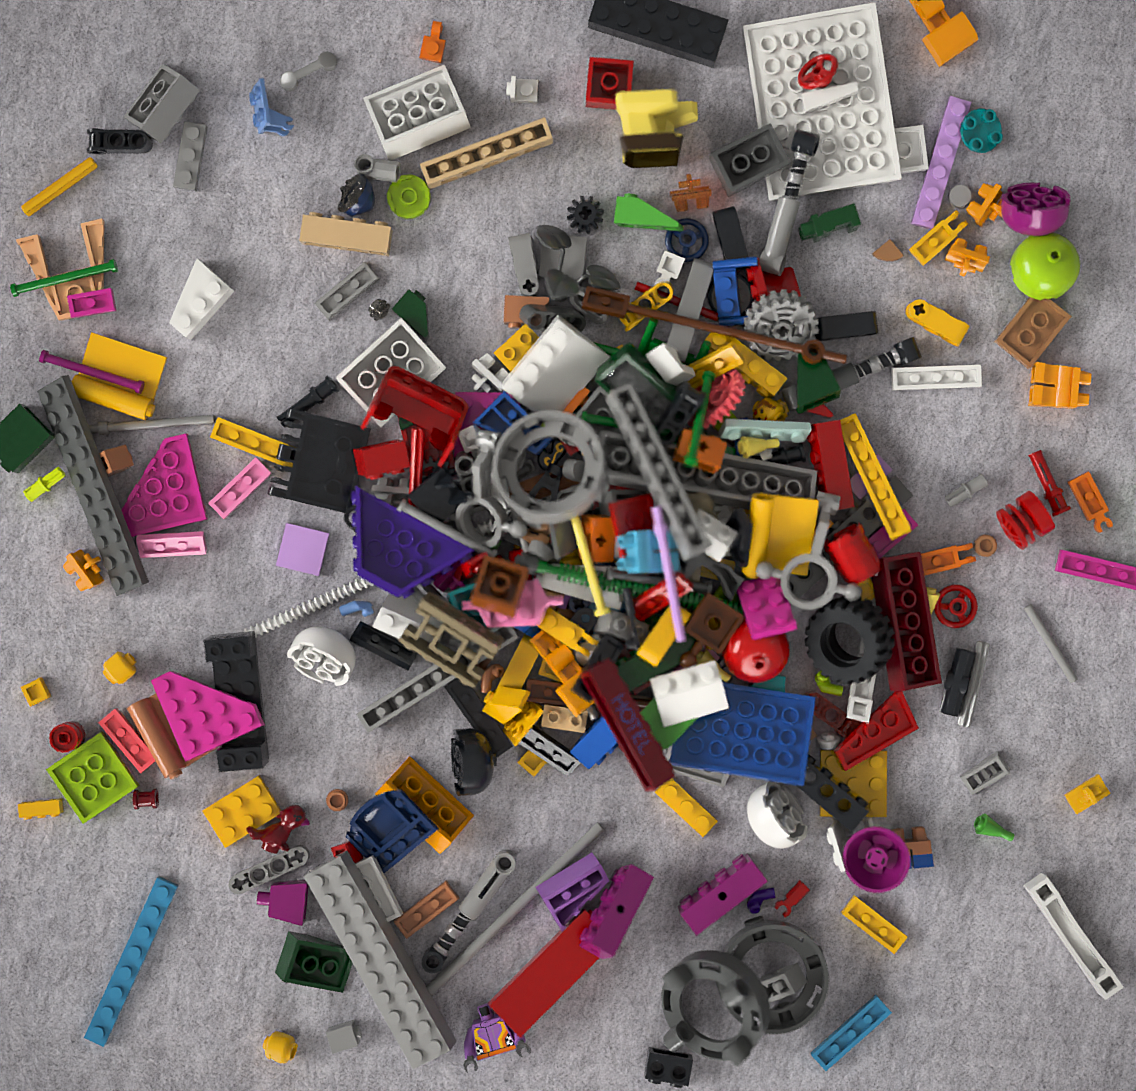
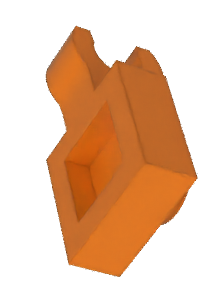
M433 21L431 36H424L420 59L442 64L446 40L440 39L443 28L442 22Z

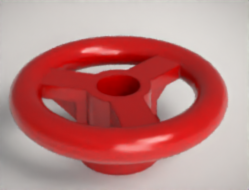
M821 54L810 59L798 74L799 85L804 89L828 86L838 69L837 58L832 54ZM825 61L832 63L830 70L824 68ZM816 64V67L813 68V70H812L809 74H807V75L805 76V74L807 73V71H808L813 65Z
M954 584L944 587L939 592L940 597L934 608L937 619L943 625L950 628L967 626L973 621L978 610V603L974 593L963 585ZM960 591L957 598L952 599L949 603H941L942 598L947 593ZM966 595L971 602V611L967 617L964 614L967 611V603L964 600ZM956 602H958L960 605V608L957 611H955L953 608V605ZM941 610H949L953 615H957L960 621L953 622L946 619Z

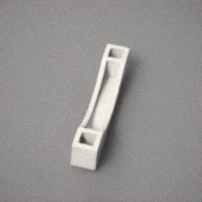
M1040 873L1023 886L1097 993L1106 1000L1124 988L1112 969L1082 931L1049 878Z

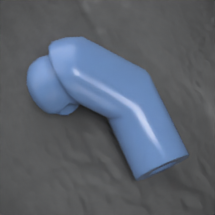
M352 601L339 607L342 616L360 610L364 617L374 613L371 607L373 605L367 601Z

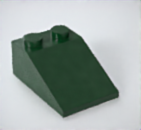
M288 931L275 974L286 983L343 993L353 963L342 945L311 935Z

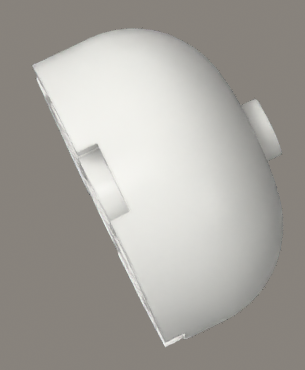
M315 626L304 629L295 637L287 652V657L292 658L295 662L293 666L306 677L322 684L324 680L335 682L336 686L347 683L356 662L354 648L348 639L339 632L327 627ZM321 660L315 674L311 669L315 662Z
M769 781L758 787L751 794L747 804V816L753 831L760 840L771 847L782 849L791 847L806 838L808 827L803 825L801 818L804 812L796 797L785 785L780 787L776 782ZM789 805V809L783 811V807Z

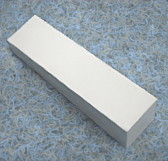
M857 82L803 93L801 97L805 114L857 94L859 91Z

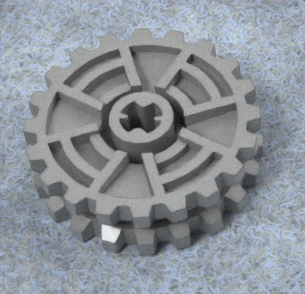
M774 290L771 291L769 296L763 294L760 296L761 300L759 302L754 301L752 303L753 308L746 311L748 317L744 318L745 331L803 345L809 340H816L814 334H818V327L816 326L818 320L815 317V310L812 309V303L810 301L806 302V297L804 295L798 296L796 291L787 293V290H781L780 293H776ZM747 341L750 342L749 346L752 350L756 349L755 352L758 356L764 355L767 360L775 358V361H780L781 358L790 360L792 355L798 356L797 352Z

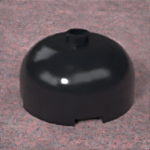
M473 728L453 729V735L456 734V738H451V766L454 778L458 781V783H454L457 796L479 794L489 786L492 780L494 766H497L496 753L492 752L490 741L481 731Z

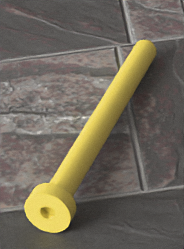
M578 515L572 518L571 522L597 607V611H594L597 617L611 611L610 607L606 608Z

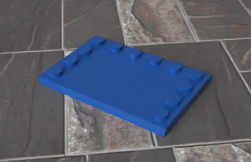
M722 682L729 709L699 717L672 745L670 762L674 766L803 786L816 697Z

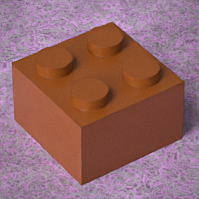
M485 555L472 593L471 606L515 618L528 579L529 568Z

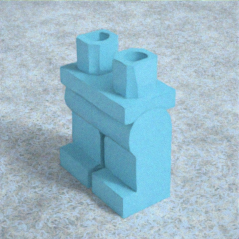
M668 529L666 535L669 549H678ZM654 530L626 532L625 535L617 537L618 547L627 548V557H620L618 560L620 570L628 571V573H664L661 553H654V550H660L658 537L655 535ZM670 552L673 572L680 571L679 552Z

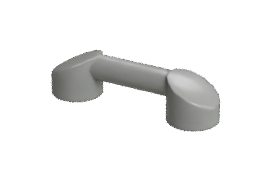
M322 52L318 56V60L295 72H284L280 77V84L285 91H294L298 87L299 79L320 68L325 71L334 70L337 66V59L331 52Z

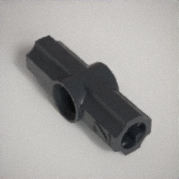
M956 648L951 670L948 671L945 680V692L939 712L958 717L963 697L966 695L969 686L970 671L975 658V652Z

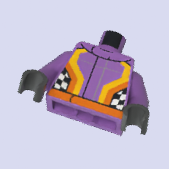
M488 1003L477 1007L480 1018L473 1020L472 1026L467 1030L464 1041L466 1060L463 1066L467 1073V1066L469 1064H474L475 1072L478 1070L475 1058L479 1061L515 1049L516 1053L523 1057L521 1050L526 1047L529 1054L531 1053V1048L525 1043L524 1035L520 1038L497 1013H492Z

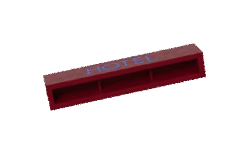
M608 658L599 661L580 673V677L646 792L655 791L675 778L673 765L663 754L661 744L654 738L650 724L641 715L640 707L632 699L629 687L619 676L615 663Z

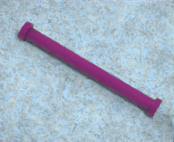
M42 350L39 357L40 363L45 364L48 362L133 389L139 394L142 393L144 388V381L139 380L137 382L51 355L46 350Z

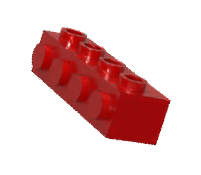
M840 420L811 424V432L807 440L811 445L812 451L810 453V460L817 471L816 486L818 491L840 496L838 510L855 507Z

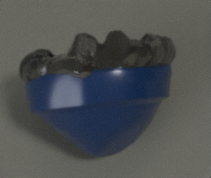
M357 174L351 179L346 180L345 186L340 187L342 195L338 203V211L344 212L351 217L370 212L375 203L373 185L366 179L364 174Z

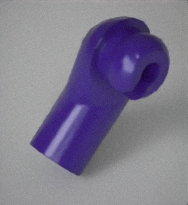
M774 887L756 890L752 893L747 901L749 912L752 914L759 913L764 900L776 898Z

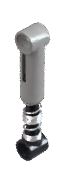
M799 129L794 134L791 150L794 152L793 165L789 168L791 172H788L786 179L787 187H784L785 194L778 199L767 243L760 256L759 262L762 272L781 276L784 270L786 252L800 202L797 200L799 198V189L802 188L800 185H803L804 171L807 169V162L817 152L820 140L819 134Z
M501 850L496 854L493 861L458 907L460 913L456 914V919L448 924L449 926L446 928L445 934L442 938L439 937V942H436L425 951L422 958V967L426 972L437 973L442 969L451 946L455 945L456 940H459L463 935L468 923L477 920L510 873L514 871L516 857L512 851ZM507 857L510 859L511 865L509 867H502L499 864V860ZM497 871L499 874L493 880L488 889H486L485 886L488 884L490 879ZM434 955L439 959V963L432 965L428 962L427 958Z

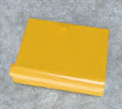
M91 332L82 364L137 382L139 380L144 381L143 391L139 394L133 389L82 373L76 374L71 382L78 398L147 420L148 417L151 418L155 411L153 402L167 357Z
M764 493L752 495L749 517L753 524L748 565L741 569L745 577L757 579L756 567L761 562H769L773 568L784 570L786 564L794 557L810 554L819 499ZM809 562L798 564L791 574L807 576Z

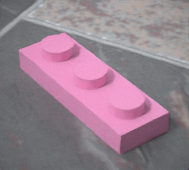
M255 457L208 504L223 519H226L272 472Z
M204 531L137 535L136 538L140 558L203 555L207 551Z

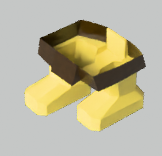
M675 90L617 93L616 110L621 117L624 134L619 137L623 163L631 168L677 166L684 135L674 132V129L697 122V102H677V91Z

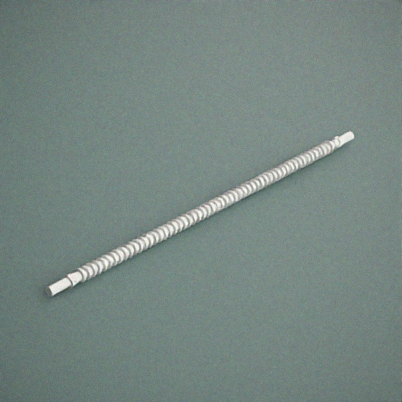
M581 483L559 491L557 500L562 493L575 492ZM551 495L539 499L538 501L549 502ZM489 519L488 523L484 521L483 525L478 524V527L475 529L482 536H485L484 533L486 532L490 534L489 528L495 520ZM362 578L360 580L355 579L354 583L350 581L349 585L343 584V588L337 587L338 590L332 589V592H326L325 596L321 594L320 598L314 597V601L308 600L309 603L303 602V605H297L296 609L292 607L291 611L285 610L284 614L279 613L278 617L274 615L273 619L268 618L267 622L262 620V624L256 623L255 627L250 626L249 630L245 628L244 632L255 631V638H257L258 634L262 636L265 631L269 633V629L275 630L276 626L280 628L281 624L286 625L287 621L292 622L294 618L298 620V616L304 617L305 613L309 615L310 611L315 612L316 608L321 609L323 605L327 607V603L333 604L334 600L338 602L339 598L345 599V595L351 596L350 593L352 592L356 594L357 590L362 591L363 587L367 589L368 585H374Z

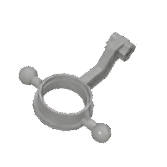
M480 430L475 438V445L478 446L481 452L472 465L474 498H468V503L459 504L456 512L442 523H448L450 520L456 521L457 529L460 533L490 549L499 543L506 532H510L515 538L524 537L527 533V526L522 521L509 523L507 512L503 505L496 498L491 497L490 471L493 468L495 449L502 435L499 432ZM473 504L485 506L494 516L496 532L493 538L482 536L474 528L470 518V508Z
M818 491L816 499H819L817 510L819 514L810 554L794 557L786 564L784 570L773 568L769 562H761L756 567L757 576L761 579H768L770 577L781 579V588L784 596L792 605L801 609L813 610L822 607L832 599L834 593L843 594L849 601H856L862 595V590L857 584L851 583L847 586L837 584L834 567L825 558L821 557L830 514L836 516L840 502V496ZM804 562H815L821 565L828 575V586L825 592L819 598L813 600H802L796 597L789 587V576L792 570L798 564Z

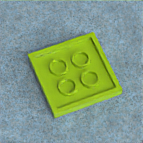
M103 731L46 769L83 824L140 786Z

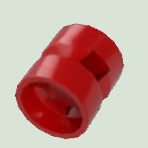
M74 721L59 724L50 732V744L57 752H70L84 743L86 737L85 730L82 725Z

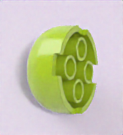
M1053 232L1043 236H1029L1022 241L1011 257L1010 266L1014 277L1013 281L1021 292L1033 299L1058 298L1065 294L1077 280L1080 271L1079 254L1075 246L1060 234Z

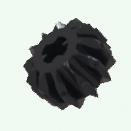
M580 196L581 203L574 199L572 203L575 208L571 206L567 208V211L572 213L567 216V220H574L570 224L571 228L579 225L578 233H581L584 227L586 228V233L590 234V226L594 230H598V225L595 222L603 223V218L599 217V215L604 214V210L597 209L600 206L599 201L592 204L593 197L590 196L588 202H585L584 196ZM583 210H587V214L591 213L588 219H583V216H579L582 215Z

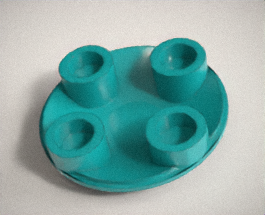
M979 108L972 110L964 117L961 123V138L967 148L976 153H986L993 150L1003 139L1000 120L992 109Z

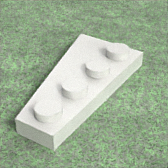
M547 563V564L554 565V566H559V565H560V564H555V563ZM575 565V570L577 569V566L581 567V572L583 567L585 568L584 565ZM594 566L595 570L598 571V575L600 571L604 572L605 575L608 566ZM537 573L536 578L542 588L595 603L590 585L586 587L585 582L582 586L579 585V582L574 584V579L572 583H568V578L564 582L562 578L560 581L557 580V575ZM601 585L600 589L605 606L620 610L623 594L618 593L619 589L617 593H613V589L609 592L607 588L604 591Z

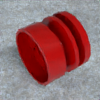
M1027 491L1015 499L1018 509L1011 504L1005 505L1006 511L1003 508L996 511V516L1004 533L1021 550L1028 547V542L1030 544L1035 542L1033 531L1040 537H1043L1055 529V524L1049 512L1039 498L1031 491Z

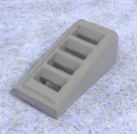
M997 751L962 774L960 778L970 793L974 795L1008 775L1010 768ZM994 762H997V764L1001 768L1000 770L997 771V769L993 765ZM987 766L990 768L993 775L990 776L988 774V772L985 769ZM981 771L985 777L984 781H982L977 772ZM972 775H973V777L975 778V780H976L977 783H978V785H976V786L973 784V782H972L971 779L969 778V777H971Z

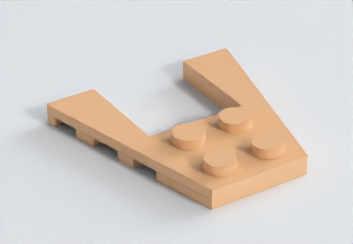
M101 218L81 223L91 267L104 264V220ZM36 234L16 239L28 264L36 275V279L51 277L40 235ZM104 273L43 288L45 296L58 320L71 319L68 295L104 289Z

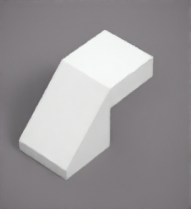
M663 343L646 354L647 359L667 383L678 386L681 382H686L696 376L693 368L681 364L674 347Z

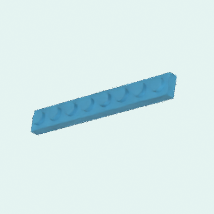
M160 876L157 877L84 1036L85 1039L102 1047L106 1045L179 885Z

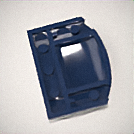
M401 789L381 793L364 803L349 823L351 825L350 832L346 833V838L365 858L373 855L377 859L383 873H385L436 832L438 827Z

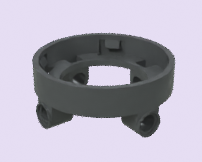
M763 916L748 919L744 922L745 928L741 929L730 939L723 952L742 960L745 954L754 946L764 942L776 941L789 945L799 953L805 964L806 980L808 983L804 985L802 992L792 1003H780L770 1009V1022L765 1034H784L797 1030L816 1016L827 996L829 972L822 949L804 930L793 924L777 920L764 921ZM716 981L721 996V992L725 988V986ZM817 985L821 987L822 990L820 994H816L812 1002L814 1006L810 1007L806 1004L811 999L815 990V986ZM740 1004L734 1008L726 1005L730 1013L742 1024L743 1018L740 1015L742 1011ZM754 1010V1016L759 1018V1013ZM754 1020L753 1028L759 1029L757 1021Z
M697 951L686 956L661 978L664 981L661 993L662 1009L665 1019L671 1028L663 1036V1042L670 1051L676 1052L685 1045L700 1056L717 1061H731L737 1067L751 1055L750 1051L766 1033L771 1014L767 992L758 976L738 958L721 951ZM702 962L718 965L721 967V970L712 967H702ZM696 979H711L725 986L721 992V997L725 1004L732 1008L740 1004L742 1009L743 1023L741 1030L736 1036L726 1040L712 1039L698 1032L690 1024L682 1007V993L689 982ZM754 1010L759 1013V1029L753 1028Z

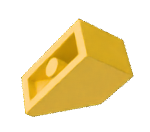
M499 686L493 692L490 690L483 700L486 704L482 711L500 723L506 724L522 711L530 692Z

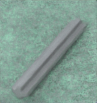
M978 641L976 643L975 658L970 671L971 678L967 693L963 698L958 719V725L962 727L971 726L990 646L986 642Z

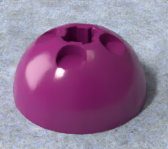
M872 826L861 829L851 836L843 851V863L848 878L857 887L872 893H883L893 890L904 881L910 868V855L905 842L898 834L888 828Z

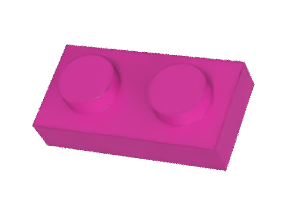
M112 288L67 296L71 318L117 311Z

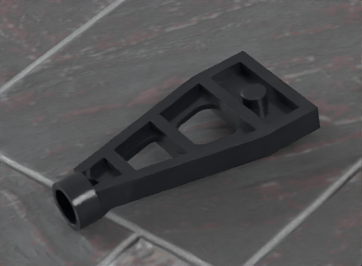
M549 462L545 474L528 493V496L535 499L539 490L546 487L552 493L549 502H556L560 481L563 477V468ZM550 473L557 475V478H551ZM511 515L509 518H511L512 520L509 521V523H513V522H514V521H513V518H512V515ZM506 532L504 537H502V539L522 548L519 538L513 537L510 532Z

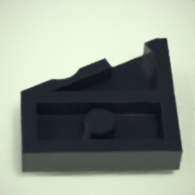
M741 507L734 510L725 524L738 532L728 551L739 569L748 565L753 530L750 517Z

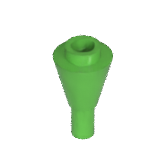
M986 813L978 816L974 822L977 834L1001 837L1008 841L1014 839V833L1003 829Z

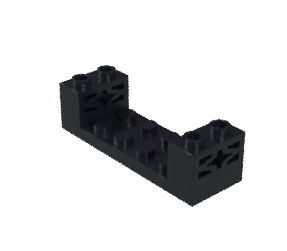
M255 631L210 635L204 640L206 662H212L215 689L234 695L246 702L249 701L256 704L265 724ZM265 725L223 744L216 750L219 772L262 769L269 762Z

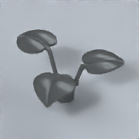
M539 225L536 227L537 238L545 247L552 250H560L558 269H549L545 275L547 289L552 300L564 302L567 297L577 295L580 291L579 284L585 279H588L589 284L595 288L603 290L620 289L621 286L616 277L608 269L599 265L588 266L586 269L587 274H584L577 281L568 277L567 274L562 272V265L565 255L564 248H570L572 245L570 237L563 230L551 225Z

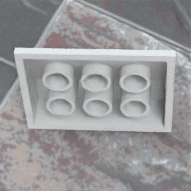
M445 64L363 98L389 161L471 128Z
M557 315L504 379L502 389L534 412L547 410L563 411L574 396L595 376L597 368L606 362L610 356L560 315Z
M400 318L335 378L367 412L389 367H401L429 382L433 381L446 367L405 321ZM391 413L386 420H379L374 417L372 419L382 427L395 414Z

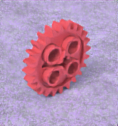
M734 368L716 377L715 381L712 382L703 424L705 429H708L710 424L714 427L718 420L722 422L725 415L730 416L729 411L736 409L734 405L741 402L739 397L745 394L742 391L746 388L744 385L745 380ZM702 385L695 389L701 392ZM697 410L687 423L692 428L694 427Z

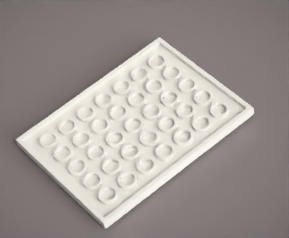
M875 2L743 26L758 129L771 123L791 162L786 167L766 177L769 202L777 201L779 197L785 194L784 187H787L786 179L788 172H791L789 168L792 167V159L794 158L791 146L797 129L820 135L817 152L814 156L810 157L809 162L806 164L807 169L804 171L805 178L803 185H800L802 188L799 189V197L902 179ZM821 54H832L837 58L838 69L828 86L804 89L799 85L798 74L810 59ZM825 61L824 68L830 70L832 63ZM816 64L813 65V66L807 71V73L805 74V76H806L807 74H809V73L813 70V68L816 67ZM857 82L859 89L857 94L805 114L801 97L803 93Z

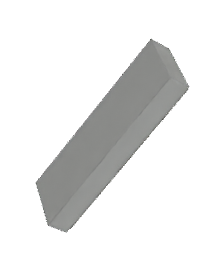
M364 262L314 304L330 321L380 279L370 266Z

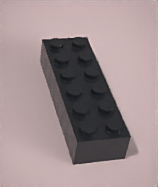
M595 0L588 20V28L714 68L729 19L670 0Z

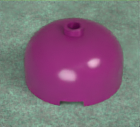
M1040 183L1016 184L1008 187L1007 193L1002 194L1001 215L1006 225L1017 233L1028 236L1047 235L1058 230L1067 220L1071 197L1066 190L1058 186H1054L1051 189L1040 187Z

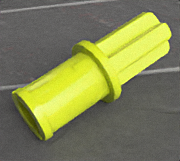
M57 467L46 476L38 477L34 484L23 490L24 495L29 501L33 502L46 491H51V486L65 477L64 471Z

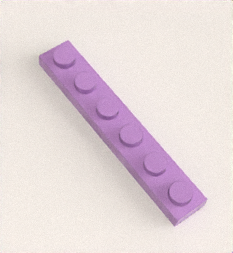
M950 96L929 161V169L926 171L912 217V225L929 230L934 228L961 139V123L968 114L972 102Z

